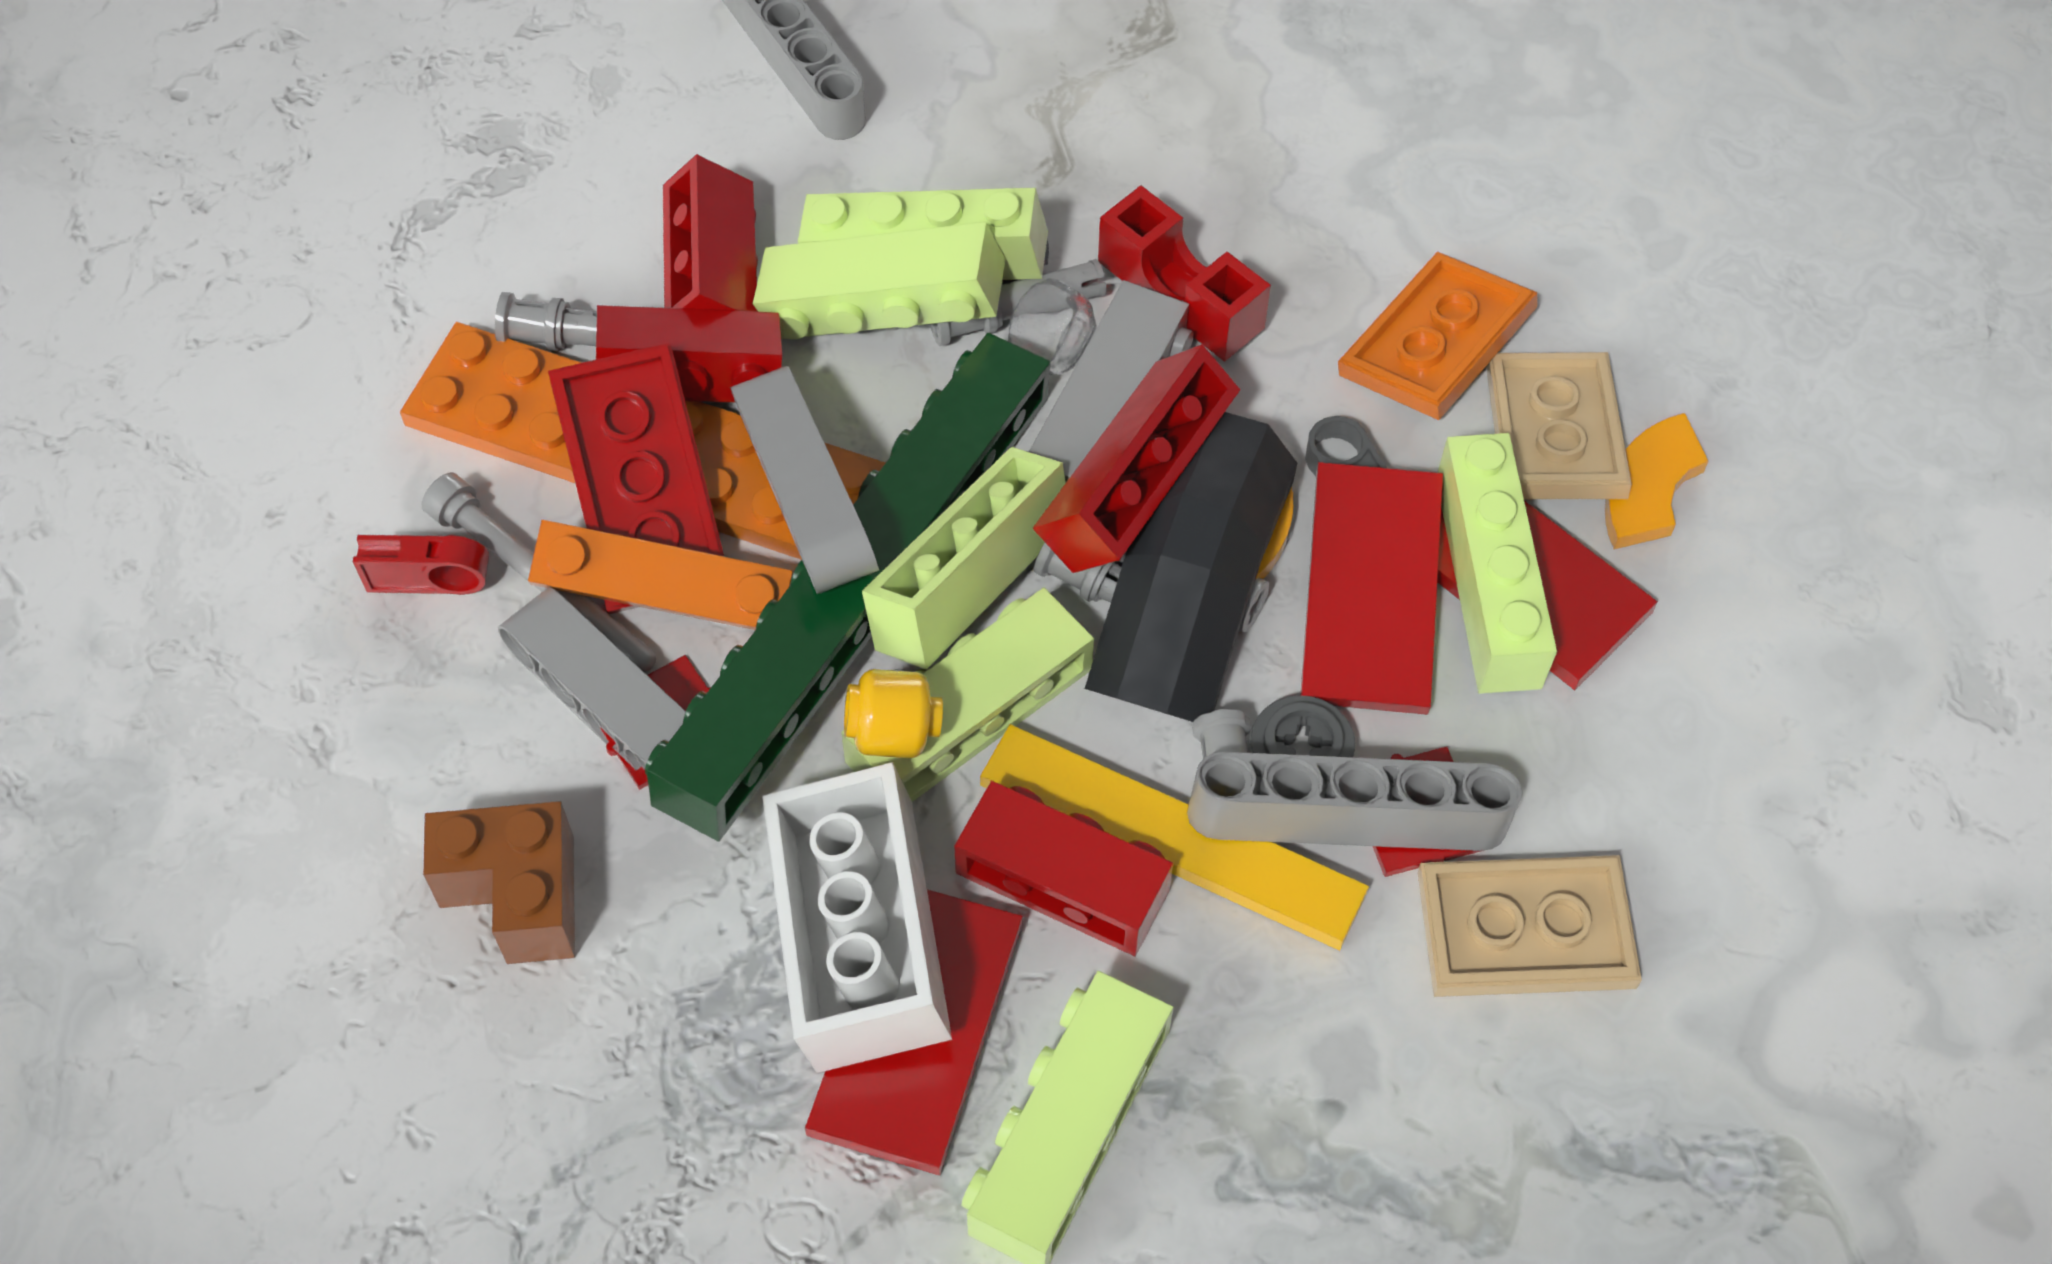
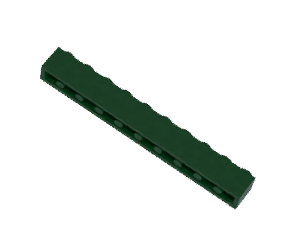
M988 332L973 352L966 350L960 356L954 368L952 379L943 390L936 389L931 393L925 403L920 420L912 430L904 429L899 434L892 447L890 458L880 471L872 470L867 475L861 485L858 499L853 504L870 542L879 571L817 595L803 561L799 562L793 573L791 585L779 601L772 599L766 604L758 618L756 630L744 646L736 645L730 650L722 664L720 676L707 693L701 691L695 695L686 709L683 724L670 741L666 739L660 741L651 752L646 763L645 774L648 779L652 807L720 842L872 637L862 590L1009 448L1014 446L1047 401L1050 360Z

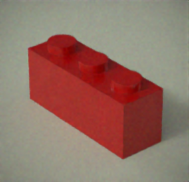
M698 154L663 184L664 308L758 312L753 305L757 287L756 269L758 265L755 244L756 210L754 209L753 181Z
M597 305L596 359L671 343L685 401L735 402L730 387L781 368L782 344L779 313Z
M992 780L954 845L955 872L957 875L1136 957L1170 891L1173 862L1166 860L1163 854L1152 845L1138 840L1126 842L1104 832V829L1098 822L1086 815L1079 813L1067 815L1045 805L1038 795L1020 786L1007 788Z

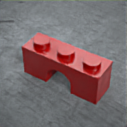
M1140 185L1100 217L1098 261L1122 281L1125 280L1188 303L1187 329L1194 331L1193 337L1225 362L1265 329L1271 284L1228 251L1208 267L1201 264L1193 256L1185 243L1182 232L1183 217Z

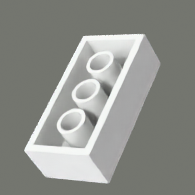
M894 763L763 795L793 1038L816 1073L952 1040L913 805Z

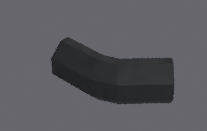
M1224 412L1131 543L1123 561L1084 689L1190 722H1194L1200 715L1211 713L1215 710L1252 587L1294 482L1298 464L1269 424Z

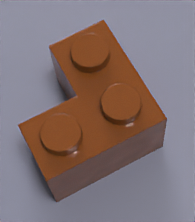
M561 801L425 813L423 875L439 908L492 904V933L507 964L575 958L574 836Z

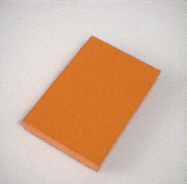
M1437 251L1338 360L1339 376L1440 420L1537 308V292Z

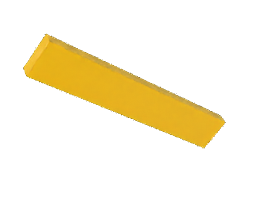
M1009 724L980 775V786L986 789L991 780L1007 788L1020 786L1034 792L1043 800L1045 805L1067 815L1079 813L1092 818L1102 826L1104 832L1126 842L1138 840L1148 843L1158 849L1166 860L1173 862V875L1339 951L1369 889V886L1273 842L1218 840L1205 837L1198 833L1189 822L1187 815L1189 804Z

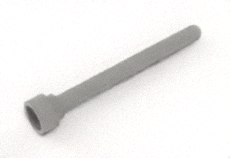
M449 472L436 479L424 494L422 499L423 511L443 527L452 526L455 529H466L528 580L534 553L479 509L480 502L476 498L475 489L454 472ZM535 586L541 592H543L546 589L544 587ZM556 590L643 672H647L654 667L656 655L653 650L587 596Z

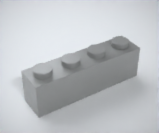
M1123 280L1029 452L1062 462L1065 482H1067L1155 362L1190 349L1194 331L1187 329L1189 304Z

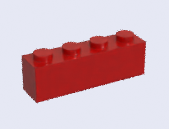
M1203 344L1155 362L1034 525V531L1072 573L1115 562L1122 558L1241 390Z

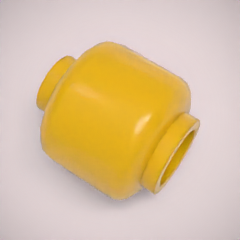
M871 669L862 674L858 685L848 684L844 710V737L854 738L855 746L861 754L866 756L915 758L923 752L927 737L940 736L943 700L942 697H930V686L923 674L918 672Z

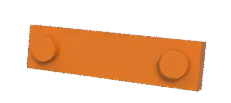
M541 519L528 582L534 586L550 587L554 590L756 630L758 618L766 604L772 599L779 601L790 587L793 571Z

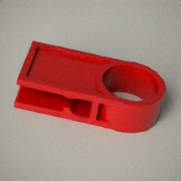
M357 535L358 552L357 556H353L352 562L367 593L465 595L478 592L485 586L489 551L484 545L475 540L453 535Z

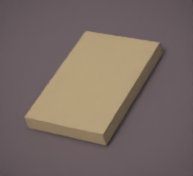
M1608 352L1497 353L1486 366L1495 434H1510L1523 498L1628 499L1632 484Z
M1620 855L1420 863L1417 874L1434 997L1637 989L1642 981Z

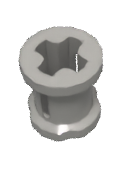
M1220 709L1200 715L1194 720L1192 725L1193 736L1201 742L1203 758L1218 752L1248 753L1246 736L1250 733L1251 722L1244 712L1234 709Z

